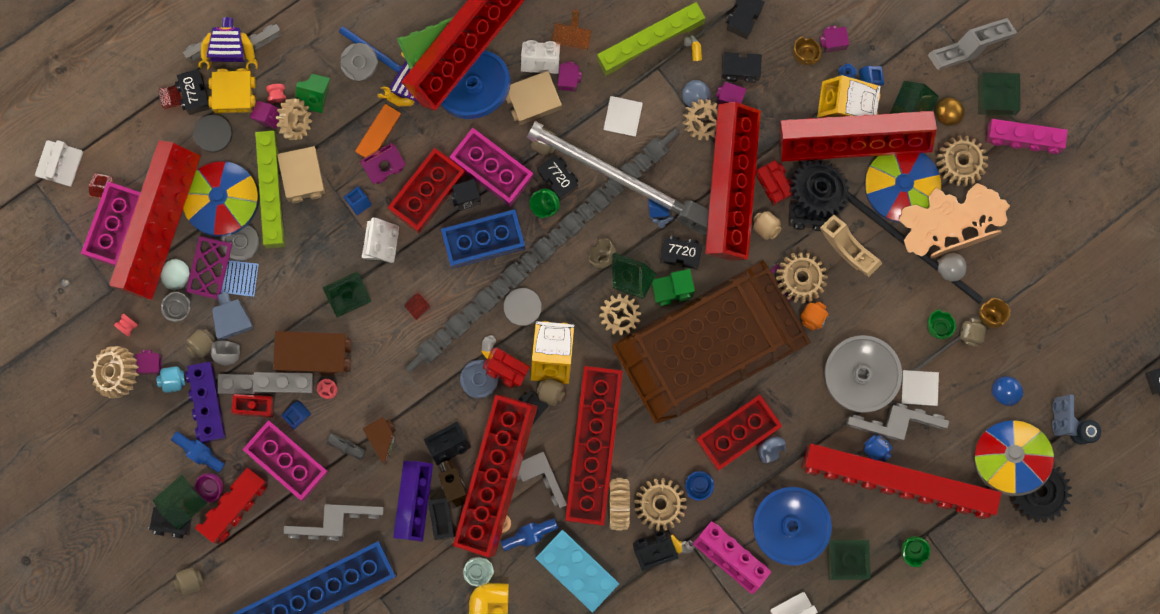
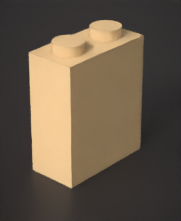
M549 71L511 84L506 97L507 104L511 103L513 110H511L514 121L518 120L519 125L562 110V104Z
M315 146L277 154L288 202L299 203L304 198L318 199L323 194H326Z

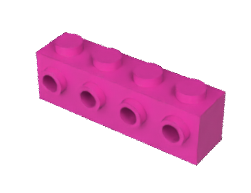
M992 119L987 126L986 142L996 146L1008 145L1011 148H1029L1031 151L1042 150L1048 151L1051 154H1059L1066 148L1068 130Z
M712 521L693 542L697 549L751 594L760 588L771 573L764 563L758 561L750 551L744 549L733 537L726 534L719 525Z

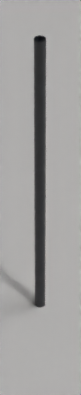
M802 160L799 163L801 165L803 163L807 164L809 160ZM849 193L848 202L905 246L904 239L906 237ZM927 253L924 256L917 255L938 272V262L935 259L931 258ZM963 281L951 282L978 304L984 299Z

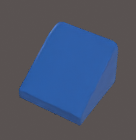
M866 66L859 70L860 81L878 86L885 85L882 66Z
M359 186L343 197L356 215H359L372 205Z
M648 198L651 218L669 216L667 208Z
M297 401L281 416L295 430L311 413L301 401Z

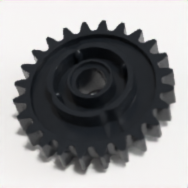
M815 160L814 163L808 161L807 164L803 163L800 168L796 169L791 177L792 181L789 183L792 186L789 192L794 193L791 199L797 200L795 206L801 205L800 211L807 210V216L813 213L814 218L820 215L821 219H824L826 215L828 218H831L833 214L837 215L844 209V205L848 203L847 198L850 196L847 192L850 187L845 185L848 180L842 179L844 173L839 174L838 167L833 169L832 163L827 166L825 161L819 164L818 160Z
M1060 467L1052 468L1048 480L1041 486L1044 489L1042 497L1038 496L1036 491L1021 496H1010L1014 497L1011 504H1017L1015 511L1022 510L1021 517L1027 514L1028 521L1034 517L1035 523H1038L1040 518L1045 523L1047 518L1053 521L1054 515L1061 517L1060 510H1067L1064 504H1070L1067 498L1072 497V495L1067 491L1072 489V487L1066 485L1070 479L1063 478L1066 473H1059Z

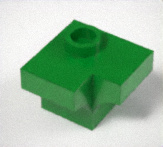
M311 73L307 81H298L295 99L304 101V106H309L308 110L323 113L329 92L330 78Z

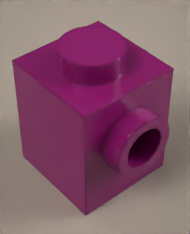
M829 26L823 31L819 41L821 48L824 47L825 53L847 50L849 40L846 27L837 28V26Z
M574 62L560 63L558 90L576 92L577 83H581L582 79L579 65H575Z
M724 82L723 87L719 86L716 97L719 98L717 104L730 102L741 104L746 88Z
M257 101L250 119L262 126L277 130L279 120L276 119V116H279L280 113L277 111L278 108L272 104Z
M141 350V353L135 354V359H137L135 365L139 367L136 370L137 374L160 375V370L162 369L161 354L153 353L152 350Z

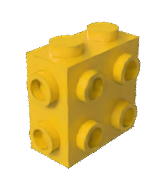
M244 68L236 69V71L218 69L217 72H212V78H209V89H212V96H209V108H212L214 113H252L253 107L256 104V97L253 95V88H256L255 77H252L251 72Z

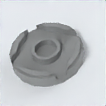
M355 43L345 48L341 54L340 65L347 77L352 80L363 81L372 77L376 72L378 58L375 51L368 45Z
M247 225L244 229L233 235L221 238L223 242L232 243L229 258L235 261L251 259L257 253L260 246V238L256 230L250 225ZM222 245V249L226 254L227 246Z
M518 288L511 291L504 301L506 318L512 324L518 326L533 324L541 313L539 296L527 288Z

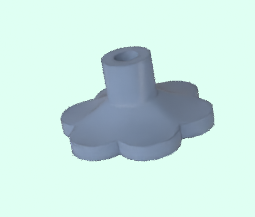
M669 211V216L650 217V219H652L653 223H658V227L664 228L666 223L672 221L674 217Z

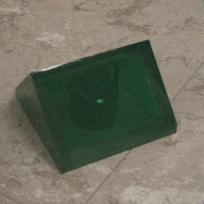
M904 81L890 114L932 111L939 96L924 83Z
M613 253V288L644 299L657 273L642 262Z
M358 271L322 287L336 317H340L372 302Z
M183 474L152 500L161 515L178 530L208 504Z

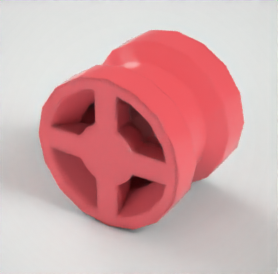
M284 84L266 86V91L269 93L268 103L285 102L287 98L284 95Z
M123 313L121 320L116 322L114 326L129 337L133 328H137L138 324Z
M323 379L317 385V392L324 399H332L338 392L336 384L330 379Z

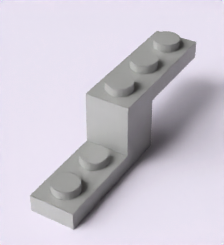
M1008 18L969 30L958 43L933 50L928 54V57L936 69L941 70L977 58L988 45L1012 38L1017 34V31Z
M277 24L268 25L263 29V32L258 35L253 34L248 38L253 45L254 51L282 36V33ZM202 41L198 44L189 45L183 52L189 63L201 57Z
M254 372V375L218 374V394H313V373Z
M896 403V406L892 405L889 409L885 427L882 422L872 420L871 423L866 422L864 417L853 415V418H847L845 426L876 435H883L886 438L901 442L905 439L909 420L942 430L948 428L949 421L944 420L945 417L942 415L933 414V416H930L924 410L915 409L912 411L907 409L908 406Z
M544 452L523 460L517 480L521 479L525 483L544 474L545 477L542 479L546 488H551L553 495L550 498L554 507L558 506L559 509L566 507L567 504Z
M325 504L323 528L284 526L283 534H287L288 538L300 539V535H307L308 539L320 540V536H328L327 540L339 541V537H344L346 514H348V518H360V515H368V519H379L380 516H384L385 508Z

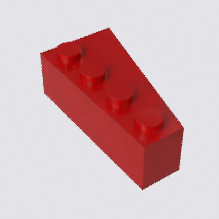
M247 467L231 485V492L223 494L217 503L219 506L217 508L214 507L212 510L210 509L205 515L206 521L203 525L198 523L195 529L212 543H224L230 536V533H228L233 526L236 528L242 521V514L245 511L249 512L255 504L253 502L257 496L261 497L267 490V482Z

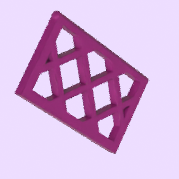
M199 236L186 292L218 300L217 295L221 294L230 257L231 242L227 243ZM206 241L212 248L202 253V242ZM222 245L227 246L226 255L223 258L217 251V248ZM214 251L219 260L209 265L204 256ZM202 258L207 268L198 273L196 271L197 263ZM221 263L223 266L221 276L217 277L212 268ZM209 270L214 280L205 285L200 275ZM197 278L202 287L198 290L191 289L193 280ZM214 283L218 285L216 295L210 294L207 289Z

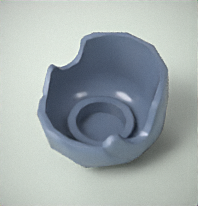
M692 80L686 83L681 92L684 103L690 108L693 107L691 102L698 104V99H702L705 102L706 99L710 100L711 97L709 87L700 80Z
M769 436L762 440L757 447L760 461L762 463H770L779 458V451H786V442L777 436Z

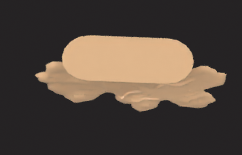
M976 183L968 191L966 200L962 204L958 203L955 196L945 195L943 191L936 188L929 196L930 206L928 209L918 205L902 209L899 221L905 227L911 228V232L904 239L906 249L909 253L914 252L916 255L924 256L932 245L940 247V250L931 254V258H936L991 239L1001 234L1002 231L996 230L985 233V229L989 224L1000 227L1005 225L1008 220L1006 211L1010 205L1006 200L1000 199L998 192L987 189L979 183ZM982 215H985L986 220L985 223H981V227L979 224V219ZM966 227H974L978 230V236L965 241L962 230ZM933 236H936L938 241H934ZM946 237H958L960 243L948 247L944 246Z

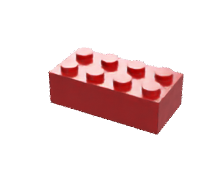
M434 148L388 206L389 212L420 234L451 195L450 192H453L452 186L459 184L466 176L465 170Z
M758 395L696 438L695 441L718 472L780 429L782 425L762 396Z

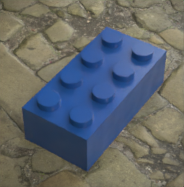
M515 209L441 229L451 269L525 250Z

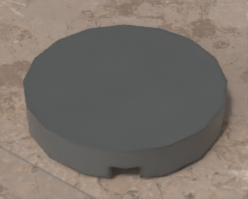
M207 115L201 118L195 125L194 139L201 149L206 152L215 153L224 150L230 144L232 130L228 121L223 117Z

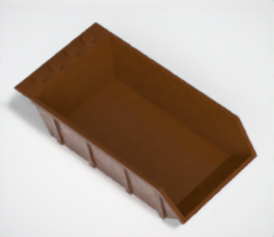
M764 260L611 345L655 424L683 415L811 343L785 295L781 293V288H778V283Z

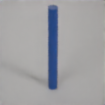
M342 26L340 28V34L353 43L368 45L375 51L378 60L399 73L402 66Z

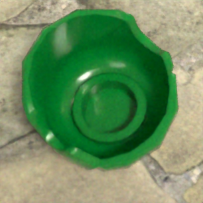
M541 189L531 195L529 205L533 214L543 219L557 213L560 208V201L554 191Z
M937 309L930 314L927 320V330L932 337L945 340L950 338L955 332L956 323L949 312Z
M912 536L903 542L901 555L909 566L921 567L925 561L929 560L931 548L928 541L921 536Z

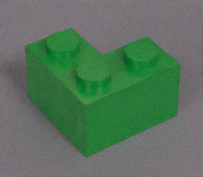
M690 269L673 272L670 276L653 279L650 282L655 305L660 304V307L671 305V301L679 300V303L690 301V298L695 293Z

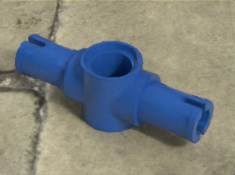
M178 431L171 438L172 442L184 449L185 456L199 465L206 464L218 473L225 466V463L213 456L210 451L211 449L199 440H190Z
M555 518L541 524H534L533 522L519 528L515 535L502 540L501 544L504 551L519 545L527 547L541 541L543 535L559 527Z

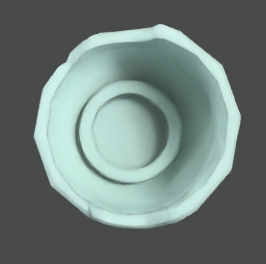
M179 259L168 260L164 264L160 275L162 284L171 290L184 288L189 280V267L184 261Z
M482 557L471 558L463 568L464 579L470 585L476 587L489 583L494 574L492 563Z

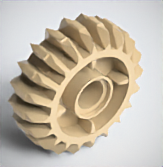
M958 136L956 140L952 137L950 138V143L944 142V147L939 149L942 154H938L936 158L942 161H938L936 165L942 166L938 172H945L943 179L949 177V184L955 180L956 186H959L961 181L964 187L968 185V182L973 185L975 180L979 181L981 179L980 175L986 173L983 168L988 167V164L984 162L988 160V156H982L986 149L980 150L979 148L982 144L978 143L976 146L974 144L976 139L973 138L969 142V136H965L964 140H962L961 136ZM963 157L966 160V165H961L958 162V158Z
M799 252L798 258L794 253L791 254V259L789 257L784 258L785 263L781 262L779 264L782 269H777L776 271L777 274L781 275L775 278L776 281H781L777 285L778 288H784L781 292L782 294L788 293L787 300L793 296L794 303L799 298L801 304H804L806 299L809 303L812 302L813 298L817 299L819 297L818 293L822 294L824 292L822 287L827 285L826 282L822 281L828 278L827 275L822 274L826 271V268L820 269L819 266L822 264V261L814 262L817 259L816 256L809 259L810 253H806L805 257H803V253ZM803 274L806 277V281L800 282L797 275Z
M110 346L101 350V354L96 355L97 361H93L94 368L90 370L93 371L91 378L94 379L92 385L96 386V391L100 392V395L108 398H121L123 395H128L129 390H133L132 384L137 383L135 377L139 375L136 373L139 367L135 365L137 359L133 358L134 354L129 352L128 349L120 346Z
M622 478L611 479L609 482V525L611 530H627L630 524L629 481Z
M664 478L661 479V484H658V480L654 479L653 486L648 481L646 482L648 489L641 486L640 489L644 493L637 492L636 494L641 500H634L635 504H640V507H636L635 511L641 510L642 512L637 518L639 519L644 516L645 519L642 521V524L644 525L649 521V529L653 527V524H656V531H659L660 525H663V530L666 531V524L668 523L671 528H674L675 526L672 521L675 520V522L680 523L681 521L677 516L684 517L685 515L683 512H680V509L684 510L687 508V506L681 505V502H685L686 498L680 499L679 497L684 492L680 491L677 493L675 491L679 488V485H675L674 488L670 487L673 482L671 480L668 482V485H665ZM656 500H664L666 503L665 509L658 510L655 507Z

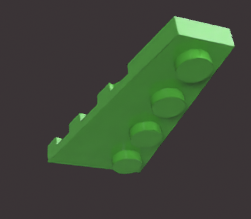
M453 17L441 21L440 24L425 27L426 29L419 32H412L406 37L397 38L410 70Z

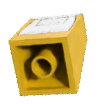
M843 75L822 81L817 118L878 115L880 86Z
M536 321L531 381H545L551 378L560 383L569 384L574 325Z

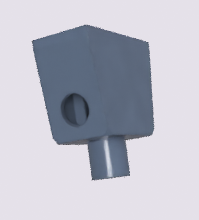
M228 292L217 295L220 306L212 308L216 336L219 341L255 329L238 299L231 301Z

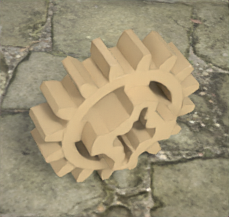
M286 99L285 103H281L282 109L277 110L280 113L279 116H276V119L279 120L277 127H281L279 133H284V138H289V140L302 139V136H307L306 130L311 129L308 126V123L312 122L309 119L311 112H307L309 106H304V101H299V99Z
M698 99V104L691 102L693 107H686L689 112L688 114H683L687 118V120L683 121V124L688 125L685 131H691L690 136L693 138L696 136L698 140H701L702 137L704 140H708L709 135L714 138V132L717 127V103H711V100L708 99L705 102L702 99ZM697 118H706L709 121L701 122V120H698Z
M618 294L617 299L612 295L610 296V302L604 301L606 307L601 306L600 308L604 312L599 314L600 318H604L601 325H607L606 331L612 329V335L616 331L619 332L620 336H622L623 331L630 334V328L636 329L634 323H640V320L636 318L641 316V312H636L639 305L634 306L635 299L633 298L629 301L628 295L621 298V294ZM615 303H621L618 307H611ZM627 305L631 308L633 315L628 313ZM623 311L625 317L618 319L615 313ZM607 315L612 317L613 325L609 322ZM624 322L630 323L625 327H620V324Z

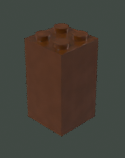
M275 331L273 370L276 373H313V375L347 377V372H351V360L348 358V353H352V341L343 333Z

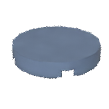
M472 361L461 372V387L470 397L477 399L486 398L497 388L498 377L493 379L486 375V370L482 369L486 361Z

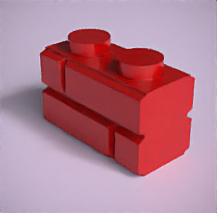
M776 160L756 170L755 175L773 206L794 195V193L789 192L792 186L789 185L791 180H787L784 175L786 173L785 168L781 163L778 164Z
M493 348L482 369L487 371L486 375L493 379L500 378L503 380V385L512 389L522 384L530 366L499 348Z
M233 394L231 413L239 416L273 418L275 399L270 396Z

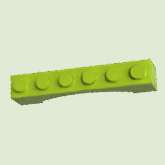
M697 2L597 54V62L605 76L651 48L703 25L705 16Z
M275 131L255 132L263 245L266 249L285 247L279 190L277 134Z

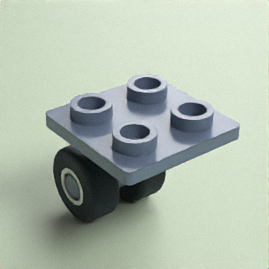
M1074 395L1054 398L1052 404L1054 412L1052 430L1054 431V436L1070 435L1072 441L1079 445L1094 443L1100 439L1102 431L1096 421L1085 420L1079 422L1074 417Z

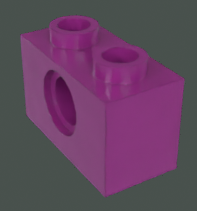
M393 143L359 161L372 184L384 182L387 176L392 173L397 174L401 172L403 167L406 166ZM382 161H388V166L385 169L379 168V164Z

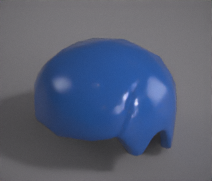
M1002 376L993 383L992 395L1000 404L1012 406L1022 399L1023 388L1015 378Z
M696 471L688 476L685 489L690 498L696 501L706 500L714 492V481L707 472Z

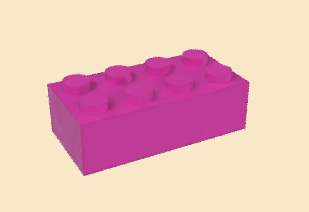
M474 128L470 130L449 157L450 160L464 169L469 177L509 207L513 205L534 178L530 170Z
M107 181L83 245L82 255L114 267L116 266L141 192Z
M269 420L243 448L244 452L303 502L329 473Z

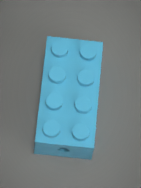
M563 530L536 557V560L592 613L619 585L605 569Z

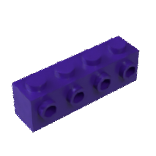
M205 362L187 366L188 371L185 372L187 383L191 385L189 398L191 402H194L195 409H192V416L194 421L197 420L198 428H195L197 440L200 439V442L204 444L226 439L213 363Z
M419 461L403 462L393 538L423 542L433 464Z

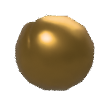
M802 36L795 41L793 55L798 63L814 65L820 60L822 50L820 44L813 38L806 39Z
M952 97L944 98L936 105V118L943 125H958L964 119V107L957 99Z
M991 298L981 306L979 317L982 323L989 328H1000L1008 321L1011 310L1003 300Z

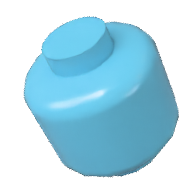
M177 366L162 368L160 375L156 376L157 386L162 387L165 393L181 391L185 385L184 371H180V368Z

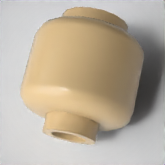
M760 212L754 217L753 230L763 239H774L781 232V221L771 212Z

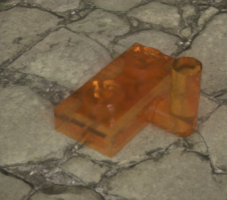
M574 10L570 26L555 23L551 41L564 46L588 50L592 31L578 28L580 13Z

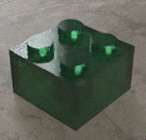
M982 72L978 77V115L1016 116L1021 110L1020 73Z
M831 540L828 542V580H871L869 540Z

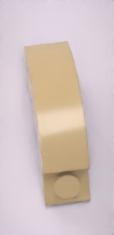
M835 215L820 227L832 247L856 270L859 269L869 277L882 265L881 260L865 249L853 237L847 224Z

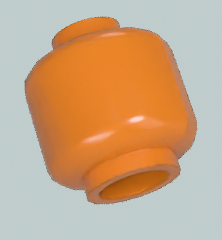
M818 301L816 303H808L800 315L802 325L812 331L821 329L829 317L828 312L825 310L827 307Z

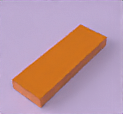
M385 104L358 145L355 153L366 158L380 150L402 114Z

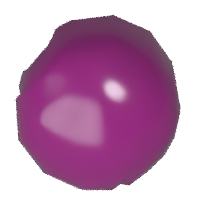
M205 473L196 479L194 490L200 500L211 503L221 497L224 487L219 476L213 473Z

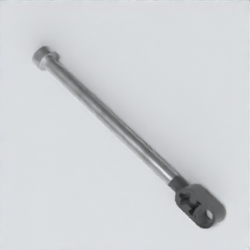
M537 121L534 122L526 138L533 142L538 139L678 214L677 220L681 224L700 234L707 235L708 209L693 201H685L682 204L543 130L544 125Z

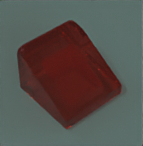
M176 87L158 89L163 109L181 106L180 92L178 93Z
M94 173L88 186L89 195L101 198L107 181L112 183L113 177Z
M419 292L404 305L415 320L431 309Z

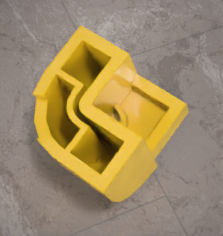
M488 583L475 588L469 600V614H508L509 584Z

